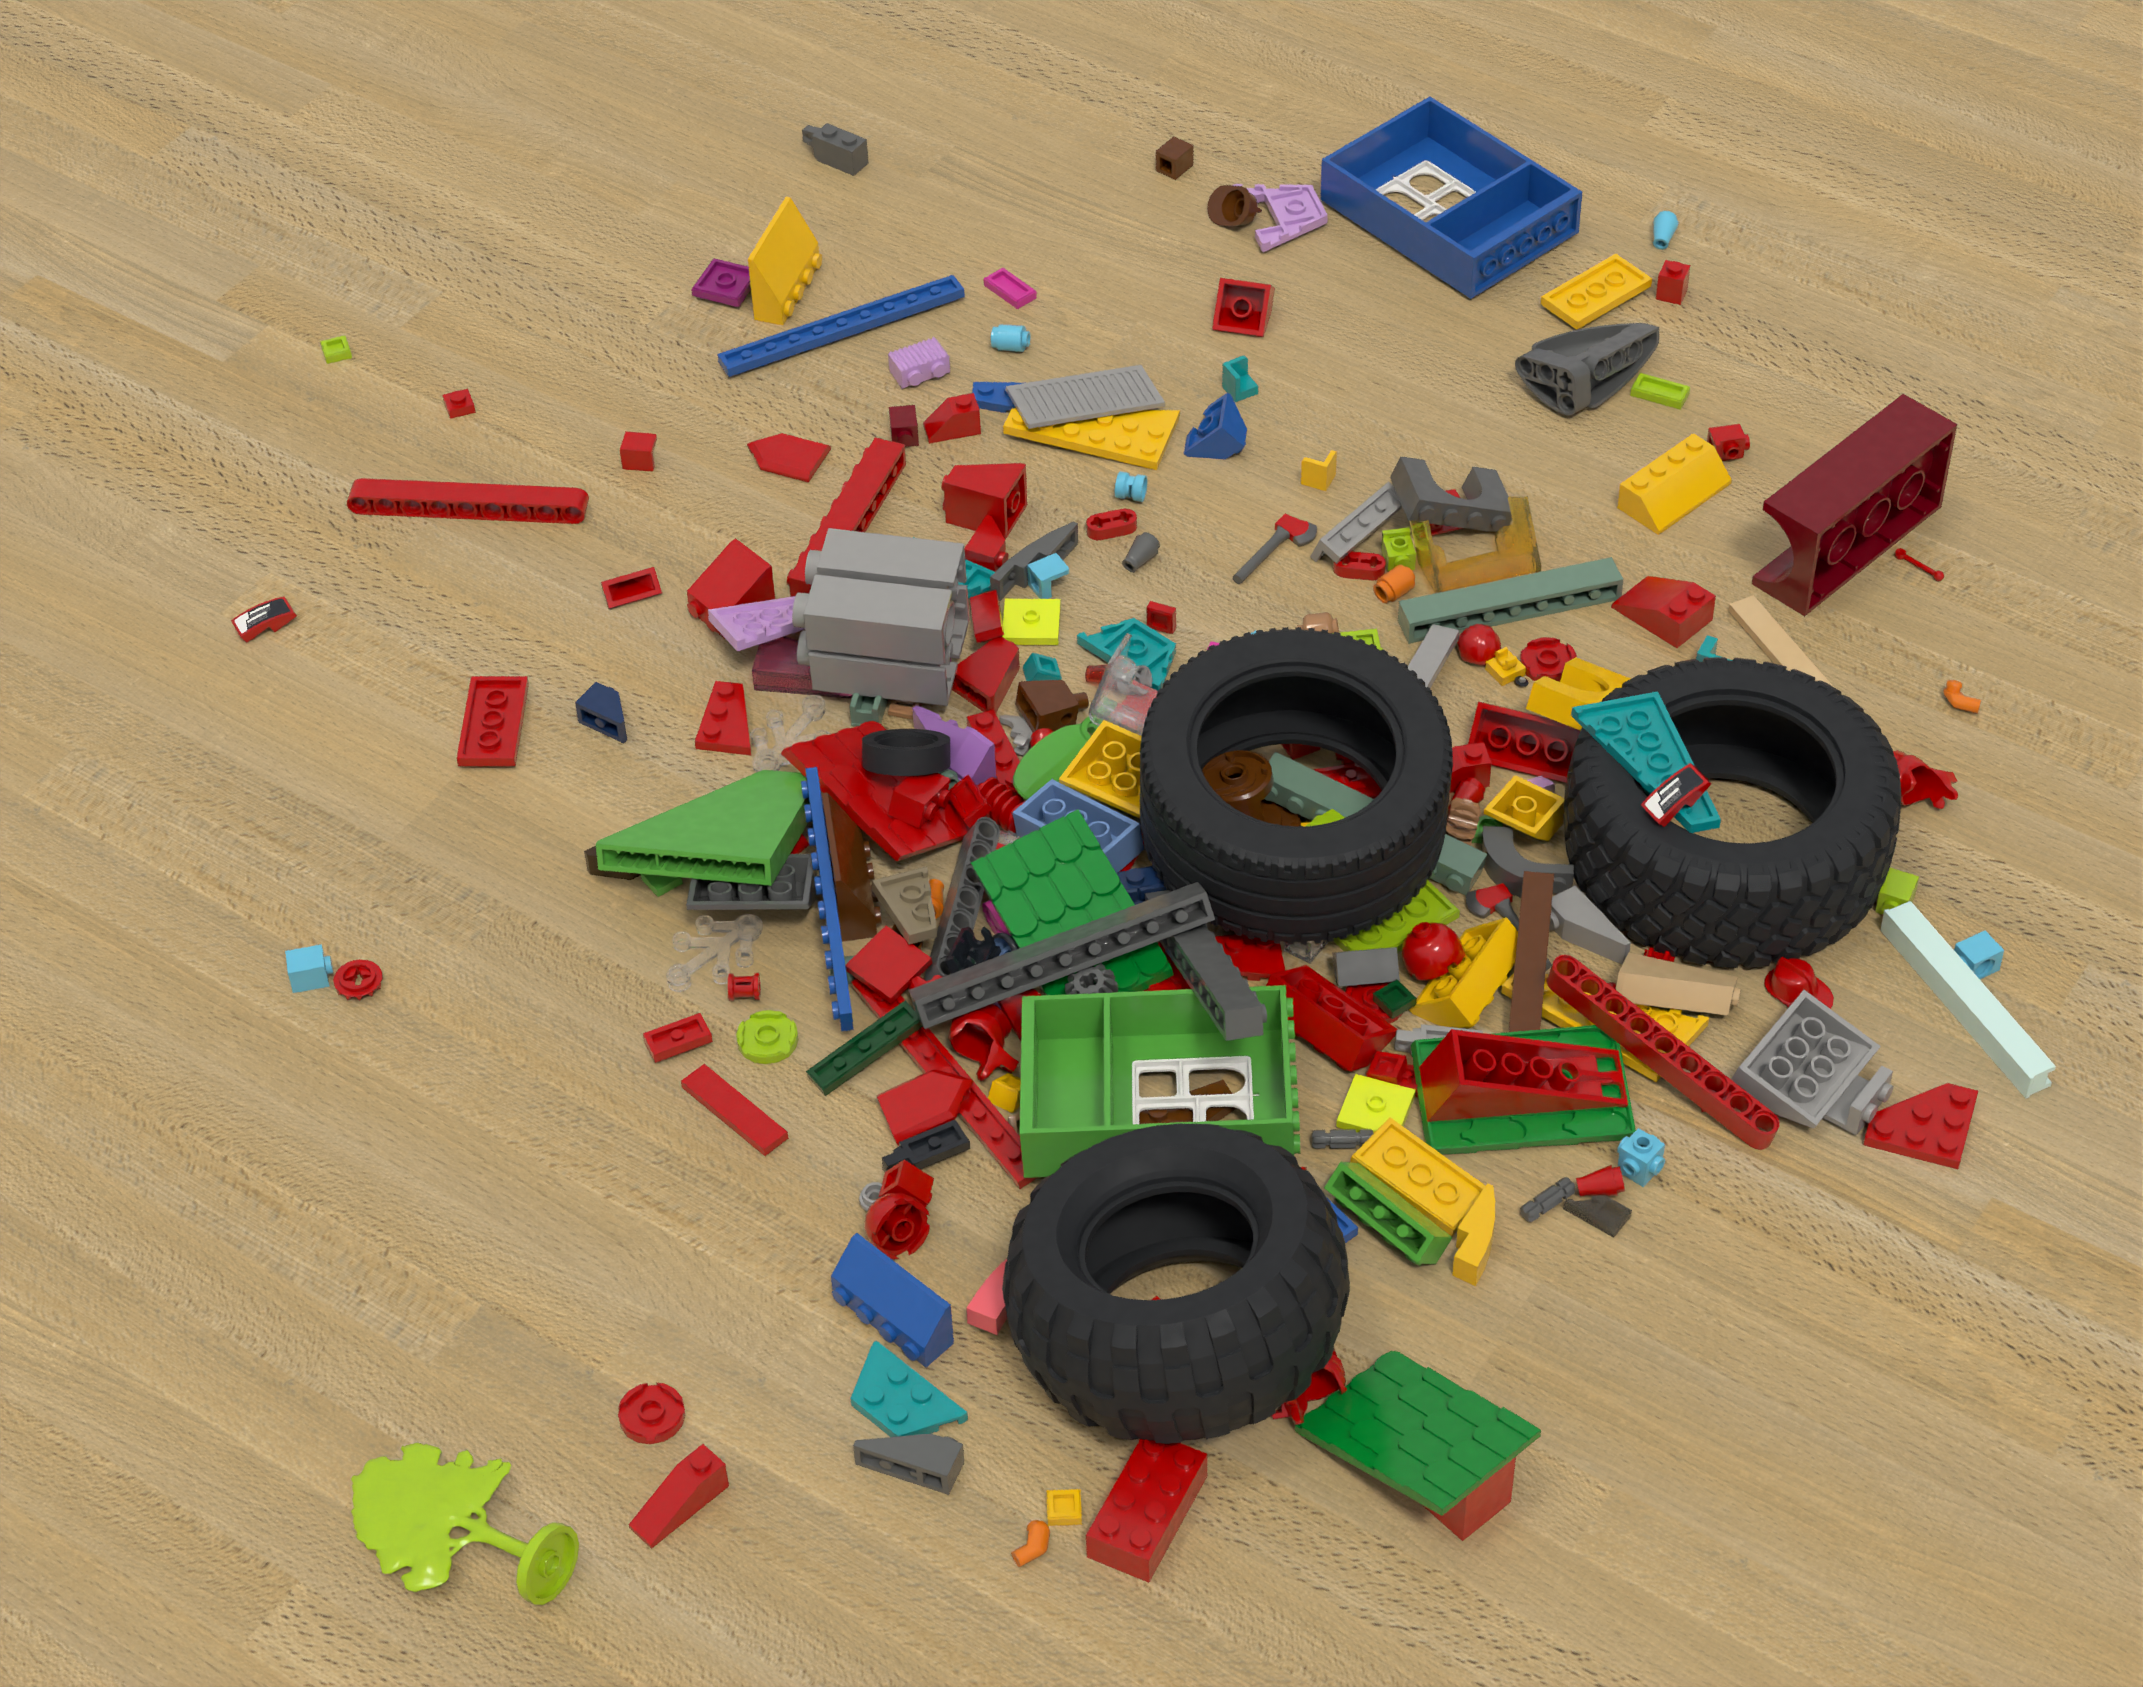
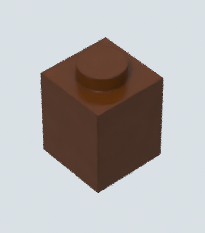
M1174 136L1156 150V171L1174 180H1177L1194 165V145Z

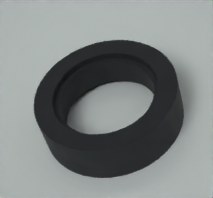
M890 729L873 732L862 738V766L873 773L892 776H918L938 773L948 769L951 765L950 737L941 732L925 729Z

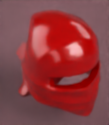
M1899 750L1893 751L1900 773L1902 805L1907 806L1930 798L1933 807L1943 809L1945 806L1944 797L1949 800H1957L1958 792L1952 787V784L1958 781L1953 772L1931 768L1915 755H1908Z
M990 1004L953 1018L949 1031L950 1042L957 1053L982 1064L976 1072L978 1080L984 1081L996 1067L1011 1074L1019 1063L1004 1050V1039L1010 1034L1012 1025L1009 1018L998 1006Z
M1335 1348L1325 1368L1311 1374V1385L1295 1400L1283 1403L1281 1409L1275 1410L1276 1413L1272 1415L1273 1419L1291 1417L1296 1425L1304 1423V1413L1308 1408V1401L1325 1398L1337 1390L1341 1394L1347 1391L1345 1387V1371L1341 1359L1337 1357Z

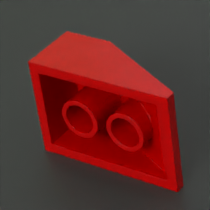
M1647 576L1614 601L1611 608L1675 648H1678L1713 620L1716 595L1694 582Z

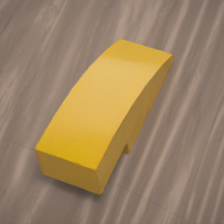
M1487 1183L1457 1228L1456 1248H1458V1251L1454 1255L1452 1276L1474 1286L1477 1285L1485 1270L1493 1242L1495 1194L1493 1185Z

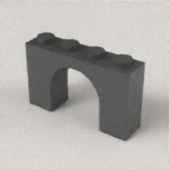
M1400 457L1390 476L1408 521L1505 533L1516 514L1498 472L1494 469L1472 467L1462 485L1467 499L1455 497L1441 489L1434 481L1426 461L1423 459Z

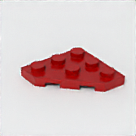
M1945 1083L1879 1110L1868 1124L1863 1145L1958 1170L1978 1090Z

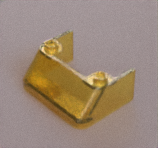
M1528 496L1508 497L1513 524L1503 526L1497 531L1495 536L1497 551L1448 563L1444 550L1440 546L1433 544L1429 521L1410 520L1418 564L1435 593L1541 572L1542 566Z

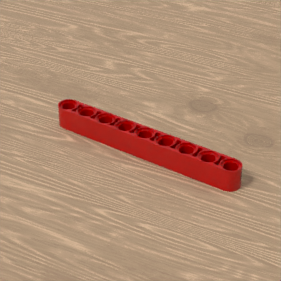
M360 478L352 483L347 499V507L351 512L360 515L578 524L585 518L589 495L585 490L575 487Z
M1559 955L1555 958L1547 978L1548 987L1552 992L1750 1147L1762 1150L1771 1145L1780 1124L1775 1113L1576 958L1570 955Z

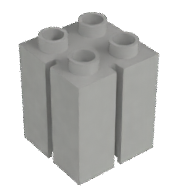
M828 528L822 551L810 550L808 552L805 566L806 584H811L812 586L809 594L799 592L796 594L792 613L793 626L805 628V631H802L799 637L797 661L799 665L810 666L813 690L844 694L859 693L861 696L876 697L878 695L886 699L948 706L958 663L950 662V658L960 659L970 620L967 585L958 584V582L966 583L967 579L964 544Z

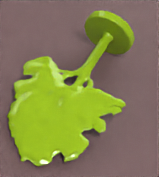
M417 1442L401 1447L403 1451L402 1460H389L384 1456L368 1460L359 1475L352 1476V1490L354 1492L352 1501L354 1508L351 1510V1513L354 1516L353 1524L354 1529L357 1531L356 1537L361 1542H364L368 1550H377L376 1557L380 1559L382 1573L391 1574L402 1568L412 1567L409 1573L401 1577L405 1589L418 1592L444 1584L449 1578V1571L452 1565L451 1557L470 1542H485L521 1558L516 1578L518 1592L526 1601L534 1605H544L554 1600L565 1588L573 1574L578 1560L579 1541L577 1533L570 1526L552 1522L542 1527L530 1539L529 1543H526L494 1529L487 1523L486 1510L482 1507L491 1499L492 1494L499 1487L503 1477L509 1474L511 1468L510 1462H502L501 1458L488 1460L485 1466L470 1468L474 1462L473 1456L468 1450L458 1452L455 1462H448L441 1466L437 1465L442 1452L440 1448ZM472 1513H476L479 1518L473 1519L470 1516ZM455 1526H461L471 1531L467 1536L458 1539H452L449 1536L451 1529Z

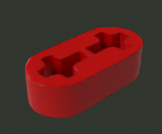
M1127 508L1094 514L1087 518L1086 521L1087 536L1097 541L1129 535L1137 529V514Z
M1351 551L1337 564L1333 561V572L1342 578L1373 581L1383 576L1386 571V560L1383 556L1375 553Z

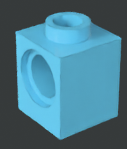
M1986 930L1956 943L1954 951L1979 979L2000 970L2004 949Z

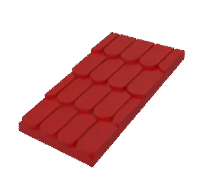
M867 721L859 726L844 728L830 735H820L810 741L797 742L790 747L784 748L780 753L805 777V768L817 767L821 792H828L848 816L895 861L963 840L965 834L970 830L950 799L944 808L940 807L931 821L927 820L920 828H916L888 815L893 790L908 776L877 774L863 768L862 738L870 733L886 730L879 722Z

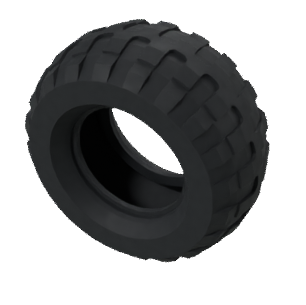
M1195 1123L1157 1125L1110 1137L1070 1157L1061 1164V1167L1054 1174L1044 1178L1030 1193L1031 1203L1019 1210L1015 1218L1002 1286L1011 1336L1015 1346L1022 1354L1024 1364L1048 1397L1054 1403L1061 1404L1067 1408L1069 1415L1088 1427L1101 1426L1107 1429L1110 1436L1120 1439L1153 1440L1155 1443L1165 1444L1220 1437L1248 1424H1256L1275 1414V1409L1283 1403L1295 1400L1311 1385V1374L1325 1368L1333 1354L1334 1343L1340 1332L1342 1317L1345 1314L1350 1292L1348 1258L1343 1233L1339 1228L1337 1216L1332 1205L1317 1185L1311 1173L1303 1170L1299 1166L1296 1157L1281 1146L1265 1144L1259 1135L1244 1130H1231L1219 1127V1125ZM1210 1261L1231 1264L1242 1268L1217 1285L1182 1297L1161 1300H1137L1111 1295L1114 1290L1132 1278L1166 1265L1182 1262Z

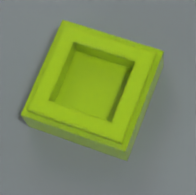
M346 336L320 341L327 364L352 358Z

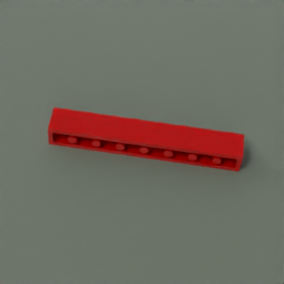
M875 437L871 445L865 448L863 457L859 464H855L850 479L844 482L841 493L837 499L833 500L827 516H823L816 534L811 535L805 552L802 551L800 553L797 565L789 571L787 585L790 587V597L796 596L798 592L810 593L812 585L806 584L805 581L807 555L810 550L822 551L828 528L866 532L906 466L905 444Z

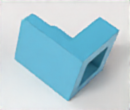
M1057 553L1027 565L1028 585L1040 599H1049L1052 597L1051 581L1069 574V567Z

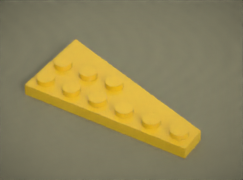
M1514 973L1502 985L1501 992L1511 999ZM1545 974L1542 1017L1561 1028L1595 1025L1551 991L1547 984L1549 974ZM1635 1004L1687 1046L1694 1042L1709 1023V1017L1698 1015V1018L1682 1015V1010L1670 1008L1668 1011L1649 1005ZM1620 1045L1625 1065L1655 1082L1661 1078L1660 1075Z

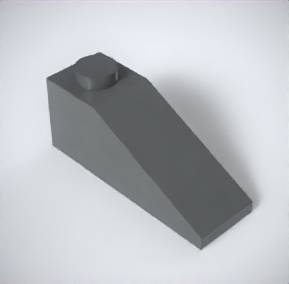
M921 1434L856 1440L853 1445L855 1465L947 1495L950 1494L965 1463L963 1444L947 1436Z

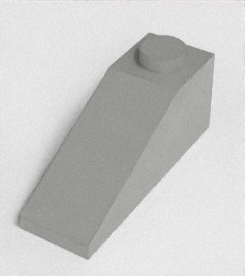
M1576 885L1552 897L1550 930H1554L1565 941L1623 965L1630 952L1631 942Z

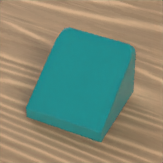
M1031 653L1023 665L1026 681L1062 679L1055 658Z

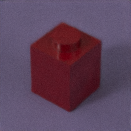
M915 405L889 407L892 442L905 444V447L919 446Z

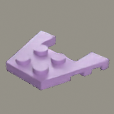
M1234 184L1233 186H1242V184ZM1255 184V188H1247L1255 196L1257 203H1266L1277 225L1255 230V239L1262 252L1327 224L1328 215L1312 185H1280V189L1266 188L1264 184Z

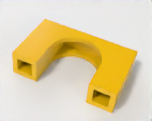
M1575 657L1565 663L1560 682L1546 676L1533 682L1526 709L1581 731L1582 726L1571 716L1572 707L1602 702V699L1615 688H1622V684L1631 678Z

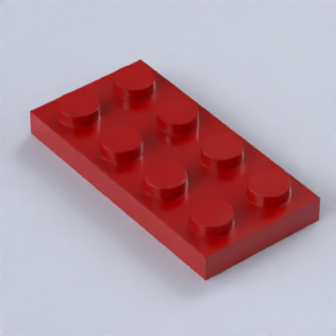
M471 676L456 758L458 766H516L529 687L528 676Z

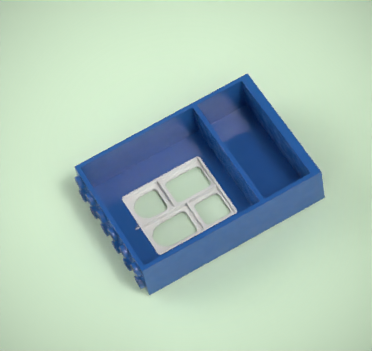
M1431 96L1322 159L1320 200L1470 299L1579 233L1582 203L1581 190ZM1425 174L1436 177L1444 182L1445 185L1429 195H1424L1411 187L1409 182L1413 177ZM1452 191H1457L1467 197L1449 209H1445L1436 203L1437 200ZM1390 192L1403 193L1425 208L1416 214H1412L1384 196V194ZM1431 215H1437L1436 217L1432 218L1427 222L1423 221Z

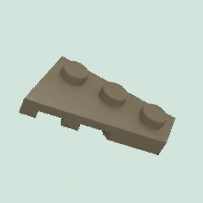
M927 866L872 880V891L908 944L937 937V924L934 905L931 899Z

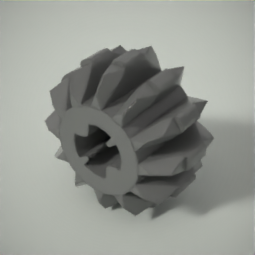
M1102 963L1096 967L1091 966L1080 970L1077 974L1068 975L1067 980L1069 983L1065 984L1066 994L1118 992V984L1115 981L1114 973L1111 969L1106 970Z

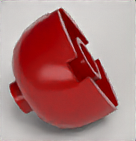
M1422 922L1417 924L1402 944V958L1408 974L1411 977L1414 974L1417 980H1430L1443 976L1449 972L1448 966L1454 961L1458 966L1465 956V949L1456 932L1442 923Z
M901 1192L885 1194L877 1198L865 1215L864 1228L867 1239L872 1245L893 1260L899 1259L897 1256L907 1250L908 1255H911L924 1243L929 1234L930 1225L927 1223V1215L930 1216L929 1211L921 1202L910 1195Z

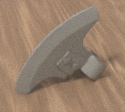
M1000 715V723L1012 728L1010 736L1014 738L1013 743L1017 744V747L1014 749L1015 753L1025 756L1029 750V743L1033 733L1029 725L1021 716Z

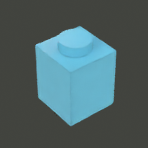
M322 944L285 951L287 971L293 993L330 987L328 974L333 973L331 956L324 955Z

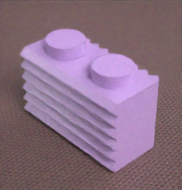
M935 337L932 339L928 338L927 341L923 340L922 343H914L912 346L909 345L903 349L900 348L898 351H890L888 354L890 373H892V376H894L902 389L919 385L921 382L935 377H942L950 372L949 355Z

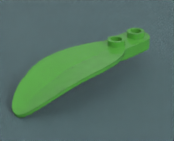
M1111 701L1104 702L1082 723L1060 728L1034 745L1021 759L1014 772L1013 784L1016 791L1025 800H1028L1051 779L1059 782L1061 775L1091 737L1089 733L1093 734L1102 721L1106 720L1105 717L1110 718L1119 705Z

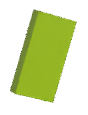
M1639 373L1631 388L1630 396L1681 410L1690 394V386Z

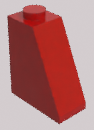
M1002 636L992 639L958 664L952 690L981 711L985 712L994 709L995 713H997L1020 669L1019 648Z

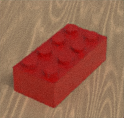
M1140 1439L1086 1534L1087 1558L1150 1583L1207 1478L1208 1454L1182 1443L1165 1444L1155 1443L1153 1440Z

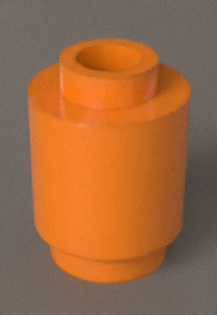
M1397 565L1377 579V583L1373 586L1374 593L1383 603L1394 602L1415 587V575L1409 567Z

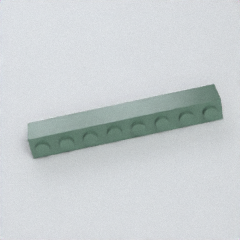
M1610 557L1401 600L1398 607V623L1408 644L1423 641L1432 624L1459 630V633H1462L1467 627L1475 624L1492 627L1616 601L1622 596L1624 579L1614 560Z
M1277 752L1269 760L1274 784L1272 790L1264 799L1279 804L1292 813L1299 814L1311 821L1316 816L1323 815L1330 809H1334L1346 818L1374 800ZM1445 834L1439 860L1430 878L1466 896L1467 892L1471 891L1481 875L1487 854Z

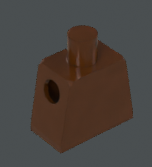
M1063 680L1021 681L1018 684L1015 705L1032 732L1042 728H1049L1054 732L1065 726L1076 725L1078 710L1087 709L1089 700L1085 692L1073 694Z

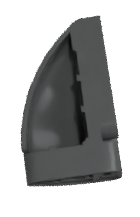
M1625 323L1596 326L1562 333L1534 343L1531 351L1516 359L1515 368L1523 382L1538 399L1555 411L1570 416L1585 407H1598L1624 387L1644 366L1658 347L1659 327L1647 323Z

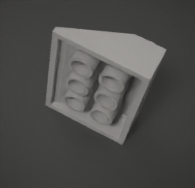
M1803 990L1739 1066L1731 1080L1773 1113L1815 1128L1881 1046L1807 991Z

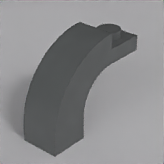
M1483 826L1481 851L1487 854L1484 869L1496 885L1504 883L1512 895L1521 898L1524 871L1554 874L1553 893L1559 894L1573 887L1574 865L1543 864L1527 860L1514 847L1513 827Z

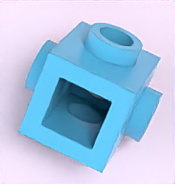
M1639 1128L1630 1137H1624L1617 1149V1153H1619L1618 1166H1620L1622 1175L1644 1187L1654 1175H1657L1662 1170L1665 1164V1159L1663 1158L1665 1144L1656 1136L1648 1134Z

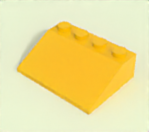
M785 197L748 258L754 320L782 326L788 316H792L794 306L798 300L802 299L804 289L807 284H811L814 272L822 264V254H819L818 241L791 197Z
M1103 720L1061 775L1059 783L1140 818V744L1142 736Z

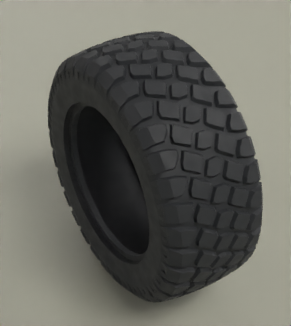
M1725 657L1704 658L1702 662L1696 659L1675 662L1674 667L1663 665L1648 670L1647 675H1637L1624 682L1622 688H1615L1602 699V702L1658 691L1694 766L1706 778L1734 779L1768 788L1795 804L1809 818L1812 824L1793 835L1760 843H1732L1713 840L1695 833H1689L1686 829L1672 821L1664 827L1658 824L1641 806L1647 798L1641 784L1582 727L1575 743L1568 769L1564 796L1565 815L1563 816L1566 853L1569 864L1574 865V879L1580 890L1586 893V897L1604 913L1606 918L1619 931H1628L1627 936L1644 946L1652 944L1657 952L1665 954L1666 951H1669L1672 957L1681 955L1684 961L1706 965L1708 961L1713 962L1716 967L1738 968V964H1743L1747 968L1769 966L1771 961L1777 964L1781 957L1789 959L1800 958L1801 955L1810 956L1826 949L1828 944L1836 943L1849 934L1852 928H1856L1874 905L1892 862L1897 843L1896 835L1898 834L1900 824L1901 783L1897 760L1894 757L1893 749L1887 737L1881 733V728L1872 717L1864 713L1862 707L1850 697L1841 695V691L1828 683L1815 681L1814 676L1795 669L1788 671L1786 670L1787 666L1770 662L1756 663L1754 659L1734 658L1733 661H1730Z

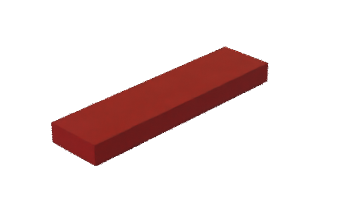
M703 1064L681 1080V1086L686 1092L764 1156L789 1139L788 1132L707 1065Z

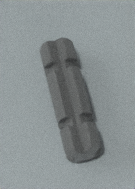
M1331 1129L1330 1133H1325V1130H1313L1312 1146L1315 1149H1326V1145H1330V1148H1356V1145L1361 1147L1374 1132L1372 1129H1360V1132H1356V1129Z
M1568 1177L1560 1179L1556 1182L1557 1186L1552 1185L1533 1198L1534 1202L1530 1200L1522 1205L1520 1208L1521 1216L1527 1222L1535 1221L1540 1217L1539 1213L1545 1214L1563 1201L1562 1198L1567 1199L1573 1195L1576 1187L1574 1182Z

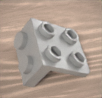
M1881 1066L1870 1081L1857 1075L1823 1118L1857 1135L1867 1122L1870 1123L1882 1102L1885 1103L1892 1094L1894 1086L1890 1083L1893 1071Z

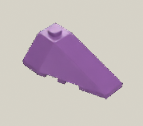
M917 705L912 708L914 729L937 731L950 737L951 765L948 769L957 773L959 781L966 775H969L978 785L991 777L996 778L995 747L993 742L974 728L967 726L965 729L958 727L957 721L950 719L945 722L935 712Z

